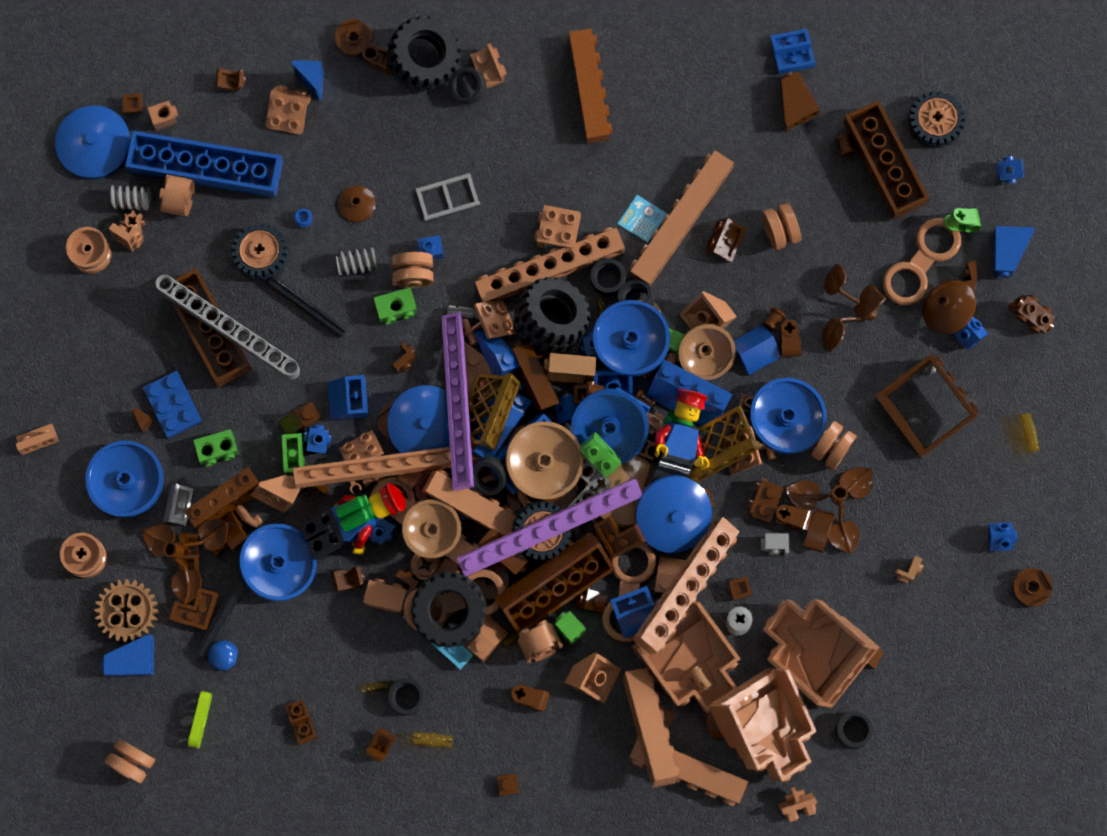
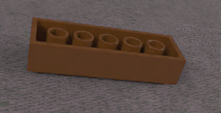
M875 101L845 115L843 123L848 133H850L851 139L892 219L895 220L926 206L930 198L880 101Z
M197 268L174 279L218 308ZM170 283L163 285L164 289H167ZM179 293L177 299H183L186 293ZM172 302L219 388L252 371L248 360L239 346ZM195 303L192 309L198 310L201 307V303ZM211 313L208 316V320L216 319L217 314ZM228 324L223 327L225 331L231 330Z
M589 532L494 599L510 625L519 635L521 631L530 629L614 571L615 568L599 541Z

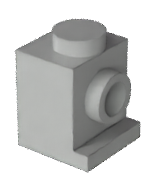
M765 534L764 539H761V550L769 552V555H780V552H784V556H788L789 534Z

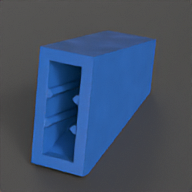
M995 227L993 231V275H998L999 278H1009V276L1013 275L1034 233V228Z
M146 635L105 654L104 660H101V672H104L106 677L154 676V637Z

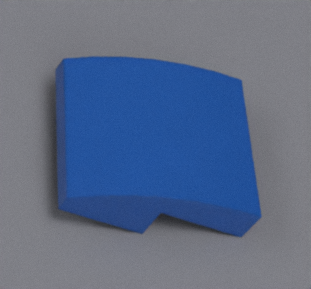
M807 29L771 36L773 53L779 74L815 67Z

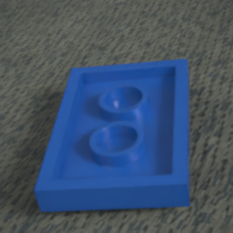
M178 371L143 387L168 439L203 422Z

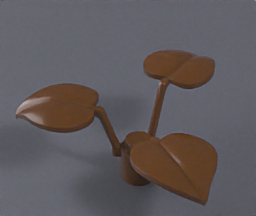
M835 264L829 271L825 280V291L829 295H835L838 291L857 303L854 308V313L857 316L840 318L839 320L831 318L828 321L823 332V342L829 353L840 344L844 337L845 326L842 322L861 321L862 318L872 321L877 316V308L886 300L877 288L871 285L864 288L859 300L844 292L841 287L846 283V272L839 264Z
M860 467L845 472L840 478V485L834 487L832 493L828 492L822 497H819V486L810 480H802L786 488L787 496L796 508L813 511L817 507V501H822L830 497L832 503L839 505V524L831 526L828 540L832 546L848 554L856 549L860 538L859 529L852 521L843 523V503L848 493L855 499L865 498L869 495L872 489V468Z
M211 519L204 522L198 530V535L202 540L190 543H175L174 530L166 524H158L142 530L146 545L154 555L171 557L174 562H177L184 569V571L175 573L171 581L174 594L183 604L192 601L199 593L202 585L199 572L197 570L188 571V568L179 560L184 554V547L204 543L205 548L208 550L217 551L225 545L228 535V524L222 519Z

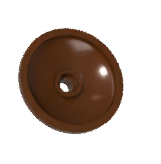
M947 280L938 284L928 293L924 300L922 308L924 322L931 330L940 334H951L961 330L969 323L975 313V293L969 285L960 280Z

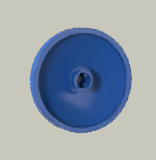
M86 106L70 113L60 124L55 138L56 152L63 166L73 175L89 180L102 179L118 171L127 160L131 143L130 132L124 120L114 111L101 106Z
M626 300L611 305L600 315L594 327L593 345L597 357L609 370L623 376H640L651 372L661 364L669 349L670 331L665 318L656 308L642 301Z
M780 378L767 383L757 392L751 403L749 417L755 436L767 448L778 453L796 454L809 449L819 440L826 426L827 412L823 399L811 385L794 378Z
M417 386L405 391L395 400L389 411L387 426L390 439L400 453L450 447L447 391L435 386Z
M602 389L589 394L578 404L572 416L571 433L576 437L580 446L591 434L596 432L621 458V464L638 455L648 437L649 423L643 406L632 395L621 390Z
M117 441L104 446L93 456L86 472V488L93 503L103 512L120 518L134 517L151 508L159 498L164 483L163 469L156 455L146 446L134 441Z
M679 475L661 477L650 483L643 490L642 497L637 500L635 523L639 526L646 542L659 551L677 553L688 550L703 538L710 526L712 508L709 497L699 484L687 477Z
M270 524L257 529L247 538L239 554V571L244 583L254 594L265 600L281 602L299 596L308 588L315 576L317 559L312 558L307 546L309 541L305 540L303 533L285 524Z

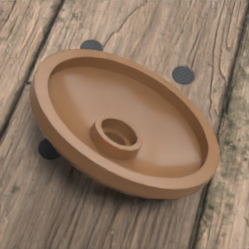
M702 324L689 330L682 338L678 349L679 361L683 369L704 380H713L725 374L732 366L736 354L735 344L730 334L722 327L714 324ZM707 346L708 349L706 351H702V347Z
M424 500L415 504L407 512L403 521L402 532L407 546L414 553L425 558H438L448 554L457 545L461 535V523L455 510L447 503L439 500ZM429 527H435V533H429Z

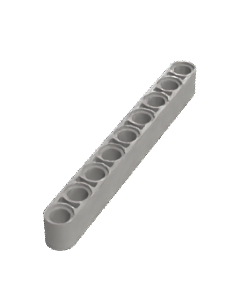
M161 275L157 278L156 287L164 297L285 378L294 380L299 376L300 369L294 359L170 276ZM164 282L170 283L167 289L161 288ZM179 293H186L183 299H177ZM195 303H201V307L198 310L192 309ZM211 313L217 314L214 320H208V316ZM226 324L233 325L229 331L223 330V327ZM242 334L248 335L246 341H239V337ZM257 345L264 346L261 352L254 351ZM273 355L280 356L277 362L273 363L270 361ZM288 366H295V371L287 373L286 368Z

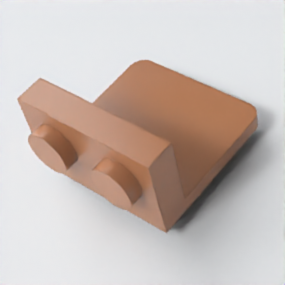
M283 85L275 87L270 93L266 121L267 128L301 134L304 129L307 105L311 102L312 94L307 93L303 89L289 90V87Z
M544 205L543 212L540 211L538 223H541L539 230L536 229L534 241H537V247L545 248L546 244L574 248L581 213L579 211Z

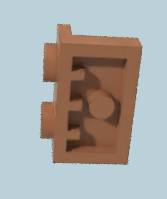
M491 43L487 44L486 49L470 54L475 70L479 71L486 80V89L505 82L504 75H507L503 64L499 65L497 60L500 58L496 48H492Z
M113 223L109 228L114 240L132 252L135 248H139L143 242L142 232L136 224L130 232L121 224L117 226Z
M52 424L16 437L18 441L16 446L22 455L59 442Z

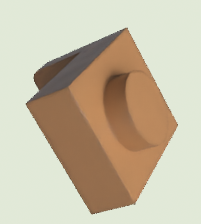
M915 556L907 573L897 569L894 573V576H897V580L906 584L908 582L912 583L915 576H919L924 565L921 564L922 558Z

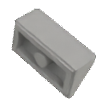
M178 484L171 485L163 522L186 526L188 517L184 511L190 507L193 488Z

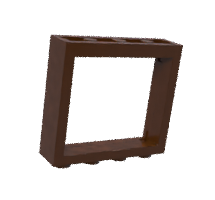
M932 354L875 395L921 458H924L979 417L977 414L979 409L973 402L969 403L965 398L967 393L961 386L957 387L955 385V377L950 371L946 372L943 369L944 363L938 355L934 357ZM932 363L970 415L925 448L888 396Z

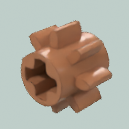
M132 211L129 215L124 214L125 221H121L123 226L131 230L134 225L130 224V222L133 221L136 222V225L143 232L141 227L146 225V223L141 220L143 217L141 213L135 215V212Z
M657 411L654 415L649 413L647 416L649 423L648 434L651 436L662 428L664 416Z

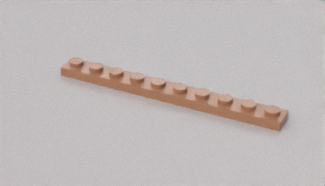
M471 446L472 464H476L481 459L473 454L475 446ZM450 447L297 467L293 468L295 487L303 488L450 468L451 453Z

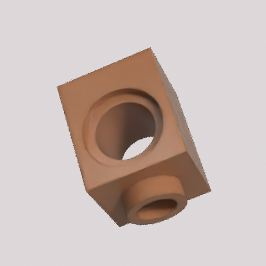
M169 100L148 107L156 130L177 123L175 117L178 116L175 105L171 106ZM163 112L169 113L165 118L160 117Z

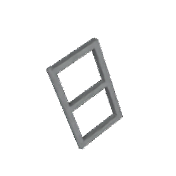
M470 173L416 189L425 221L480 205ZM468 179L475 202L453 208L446 185ZM442 186L449 209L427 215L421 192Z

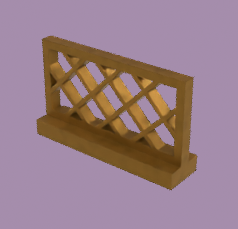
M477 373L468 396L469 415L472 413L475 415V418L469 421L470 427L477 422L480 427L473 432L470 429L471 446L486 447L490 451H496L521 384L513 374L505 373V376ZM481 380H487L488 384L480 389ZM502 382L500 388L495 390L494 385ZM491 388L493 393L484 398L483 393ZM480 396L482 400L473 406L474 399ZM496 397L494 405L489 407L487 403ZM485 405L486 410L478 415L476 410ZM490 415L488 421L482 424L481 419ZM483 431L481 440H476L475 436Z
M741 406L735 407L696 429L699 432V436L704 431L709 432L706 442H701L704 445V457L708 447L716 449L714 457L708 459V468L701 470L700 466L693 469L691 467L688 478L698 483L761 449L759 442L754 438ZM736 413L740 416L738 426L730 423L732 416ZM720 422L725 423L722 434L714 432L716 425ZM729 425L736 427L733 438L726 436ZM741 429L745 430L748 438L742 442L737 440ZM713 434L720 436L717 447L709 445ZM725 438L732 440L730 448L726 451L721 449Z

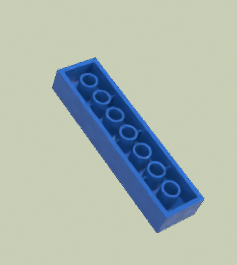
M133 131L125 167L132 174L165 179L168 174L194 180V183L198 185L276 198L283 160L281 155Z

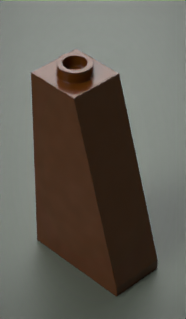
M524 342L513 345L512 352L519 364L516 372L527 399L532 401L530 408L533 415L535 416L538 413L553 409L559 404V401L532 345L529 343L524 344Z

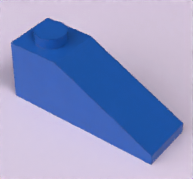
M484 329L475 330L473 333L492 374L505 376V373L514 375L519 368V364L510 347L501 337L488 339Z

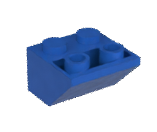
M364 375L345 376L328 382L330 420L369 417L366 378Z
M647 586L610 600L624 638L636 634L655 607Z

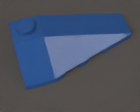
M517 392L496 451H490L486 447L475 446L473 454L479 458L495 457L527 415L532 401ZM496 397L487 403L489 407L494 405ZM490 415L482 419V424L488 421ZM483 431L478 434L477 440H481Z

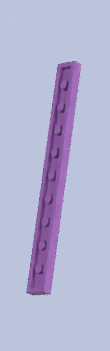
M458 311L442 316L452 484L455 491L474 487L462 314Z
M634 477L457 557L458 563L464 576H468L639 499L643 494Z

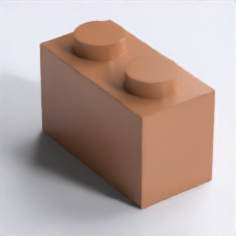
M377 578L374 581L369 580L363 604L402 615L406 599L405 595L407 593V590L404 589L405 586L396 583L390 586L385 584L386 581Z

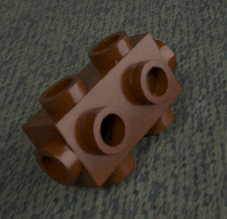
M1020 295L1014 302L1009 304V309L1016 315L1015 318L1030 326L1029 329L1036 334L1049 332L1054 326L1053 320L1055 317L1051 314L1052 310L1047 306H1040L1038 304L1039 300L1033 295Z

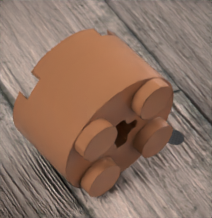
M167 174L165 178L166 186L161 188L160 199H163L160 211L188 216L193 202L191 196L194 194L195 189L194 180Z
M547 620L538 623L536 628L532 630L525 629L519 633L520 638L517 640L528 663H532L531 659H535L536 662L554 654L557 646L559 649L563 646L553 625L548 623Z

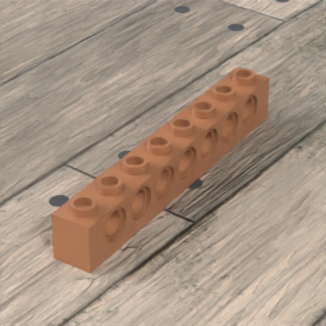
M606 228L601 231V234L596 236L594 234L588 235L583 238V241L576 242L574 248H554L548 252L549 254L544 256L536 255L528 262L524 263L521 261L515 263L510 269L502 268L497 270L494 275L479 277L478 281L475 282V286L482 303L504 300L522 293L537 279H544L545 277H552V279L555 277L561 278L592 266L601 259L613 258L625 253V247L617 228ZM605 242L608 246L600 249L597 244ZM588 249L590 253L584 256L580 254V250ZM569 255L572 257V260L564 262L562 258ZM547 262H552L555 265L552 269L544 267ZM535 269L537 273L534 276H529L527 271ZM511 276H517L519 277V281L516 283H512L509 281V278ZM495 282H498L502 285L501 288L497 290L493 289L491 286Z
M724 517L713 520L706 534L698 542L632 639L648 654L660 653L665 648L666 640L675 633V627L678 622L685 618L688 607H691L696 602L697 594L706 587V581L716 572L717 564L726 557L728 548L737 541L736 536L740 531ZM707 553H708L709 556H710V560H708V558H707V556H706ZM696 568H698L700 571L699 575L697 574ZM686 583L689 584V587H690L689 590H688L687 587H686ZM676 597L679 599V605L676 603ZM666 613L669 615V621L666 619ZM656 628H657L658 631H659V635H658V636H657L656 633H655V629H656Z

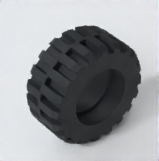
M424 15L418 16L416 19L412 17L406 23L403 22L392 35L388 43V50L386 51V57L389 58L387 63L389 68H393L391 72L393 76H398L400 78L399 82L402 85L405 82L409 84L408 88L410 89L418 87V91H424L426 88L429 91L434 90L436 86L444 85L456 71L461 58L459 54L461 46L456 43L458 41L457 35L451 33L453 29L450 26H444V21L441 19L435 21L433 16L425 19ZM424 39L431 42L439 53L440 61L438 65L432 68H424L415 64L408 54L407 46L410 41Z
M545 277L544 279L535 280L534 283H531L526 288L514 308V321L517 322L516 327L518 331L522 332L521 336L525 340L527 339L533 347L537 346L539 350H548L550 353H555L556 351L560 353L572 348L587 330L590 324L589 320L591 319V314L588 312L590 308L588 303H585V296L579 293V289L576 286H571L570 282L561 281L562 279L556 277L554 279L552 277ZM540 305L554 308L562 316L565 325L555 324L548 320L542 313Z
M443 572L433 575L418 587L413 596L411 606L412 622L417 632L426 641L436 646L452 648L463 645L473 639L484 623L486 602L483 593L474 581L456 572ZM444 591L458 593L463 597L467 605V615L464 621L454 628L441 627L431 617V602L436 595Z

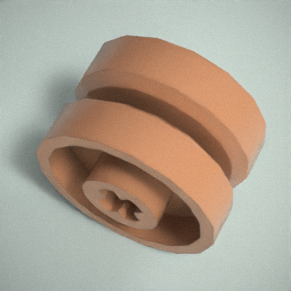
M789 203L778 205L777 213L772 208L762 211L764 227L774 250L785 248L786 240L791 245L801 242L800 228Z
M79 228L67 240V255L74 266L81 272L88 274L98 273L109 264L112 256L111 246L103 233L96 228Z
M405 252L391 257L392 269L396 270L392 273V284L400 288H422L434 283L433 272L429 270L433 267V256L431 254Z
M836 421L823 433L811 454L812 457L820 461L829 453L830 455L825 465L833 471L857 438V435L851 431L845 432L841 439L838 438L843 431V426Z
M75 533L62 544L60 559L64 568L74 576L86 579L98 575L103 570L107 561V554L103 544L91 534Z
M118 738L113 747L116 751L123 754L120 758L110 753L104 762L115 768L114 771L126 778H132L142 784L146 773L137 766L140 764L145 768H151L156 759Z

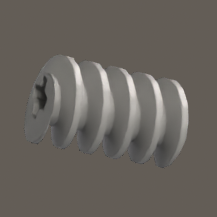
M112 185L110 201L114 209H118L120 206L123 210L126 207L129 210H133L135 206L136 210H140L142 207L144 210H148L151 203V189L149 187L148 191L145 192L144 187L141 186L140 192H138L136 186H134L132 191H130L129 186H126L125 191H123L122 187L119 186L118 190L115 191Z
M372 247L369 253L363 248L362 254L355 249L354 255H352L350 250H348L347 256L342 251H340L339 257L336 255L339 276L342 275L343 270H345L347 275L350 274L351 269L354 274H357L358 268H360L362 273L365 272L366 267L369 272H372L373 266L377 270L375 252Z
M744 607L733 608L726 620L728 631L736 636L746 634L752 624V615ZM736 619H737V620H740V619L743 620L742 623H741V622L736 623L735 621H736Z

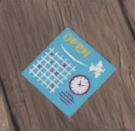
M637 195L618 224L648 242L667 213Z

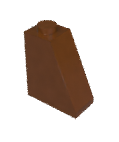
M798 71L784 75L780 84L783 122L786 132L819 115L820 111L818 104Z
M491 528L479 542L480 547L502 536ZM520 552L499 561L516 578L519 574L522 576L529 568L527 566L528 560Z

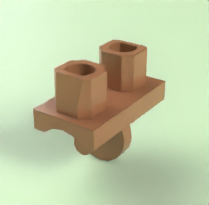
M791 787V794L785 795L786 801L778 804L783 815L786 816L789 822L798 819L796 810L803 808L806 816L815 814V804L817 801L812 793L805 795L804 790L796 791L795 787Z

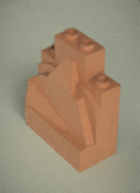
M786 599L780 603L777 608L778 611L774 616H771L766 621V626L763 629L779 644L771 650L767 660L776 668L789 669L796 686L816 705L832 708L879 649V646L823 601L818 599L810 601L804 611L797 603Z
M696 601L691 607H688L685 618L678 622L675 627V633L668 637L665 642L666 646L660 653L648 654L637 643L630 647L675 705L684 706L691 701L690 697L693 696L702 710L708 713L710 704L737 688L725 670L728 669L730 671L735 668L740 657L700 602ZM656 628V629H655V633H656V635L658 636V635H659V631H658V629ZM696 666L703 669L701 671L712 684L703 692L693 678H690L688 673Z
M767 668L709 705L714 720L729 747L736 748L739 757L743 759L747 769L761 771L766 768L772 781L786 782L791 779V775L803 771L806 768L805 766L811 763L803 742L809 740L811 735L817 731L789 669Z

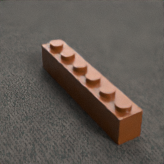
M592 29L569 32L587 144L608 141L609 134H612L611 122L607 123L606 116H609L608 105H604L606 90L605 87H601L600 82L603 81L602 69L598 70L597 63H600L599 52H595V46H597L596 34L592 35Z

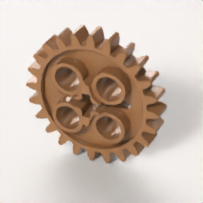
M126 579L125 584L118 580V586L111 583V590L104 588L106 595L99 594L102 601H96V604L100 608L94 609V611L100 613V615L95 617V619L102 621L98 624V627H105L103 633L110 632L109 638L112 639L116 635L117 642L123 637L124 642L127 643L129 637L132 641H135V636L143 637L142 632L149 634L148 627L154 628L151 621H157V618L153 614L159 611L153 607L158 605V603L151 601L155 598V595H148L151 590L149 588L143 590L145 586L143 583L137 587L136 580L133 581L132 585H130L128 579ZM129 594L127 607L131 612H127L128 627L125 628L126 615L122 611L126 610L125 596ZM121 597V604L114 606V598ZM135 597H141V603L138 606L132 605V600ZM115 616L121 617V622L118 625L112 624ZM135 616H140L141 620L138 625H132L131 621Z

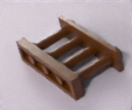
M247 467L190 506L184 513L193 526L199 530L204 522L211 519H222L230 511L234 512L237 506L244 505L252 500L254 497L250 495L259 482L249 467Z

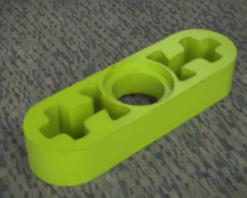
M202 691L200 694L189 737V747L197 749L200 747L212 693Z

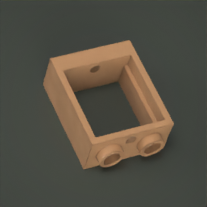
M550 353L548 358L542 363V368L550 382L584 385L585 381H592L595 377L596 357Z

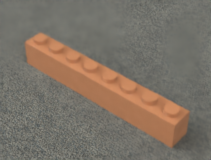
M716 150L712 155L708 154L703 162L705 165L702 170L698 169L694 174L693 179L695 180L691 185L687 184L682 192L684 195L681 200L677 199L673 204L672 209L674 210L670 215L666 214L661 222L663 225L660 230L656 229L654 231L650 244H645L640 252L642 255L639 260L635 259L629 268L631 269V277L636 280L645 281L650 286L733 169V161Z

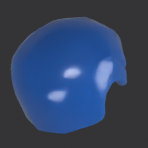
M219 640L210 647L208 661L213 668L219 671L228 670L237 661L238 649L233 642Z

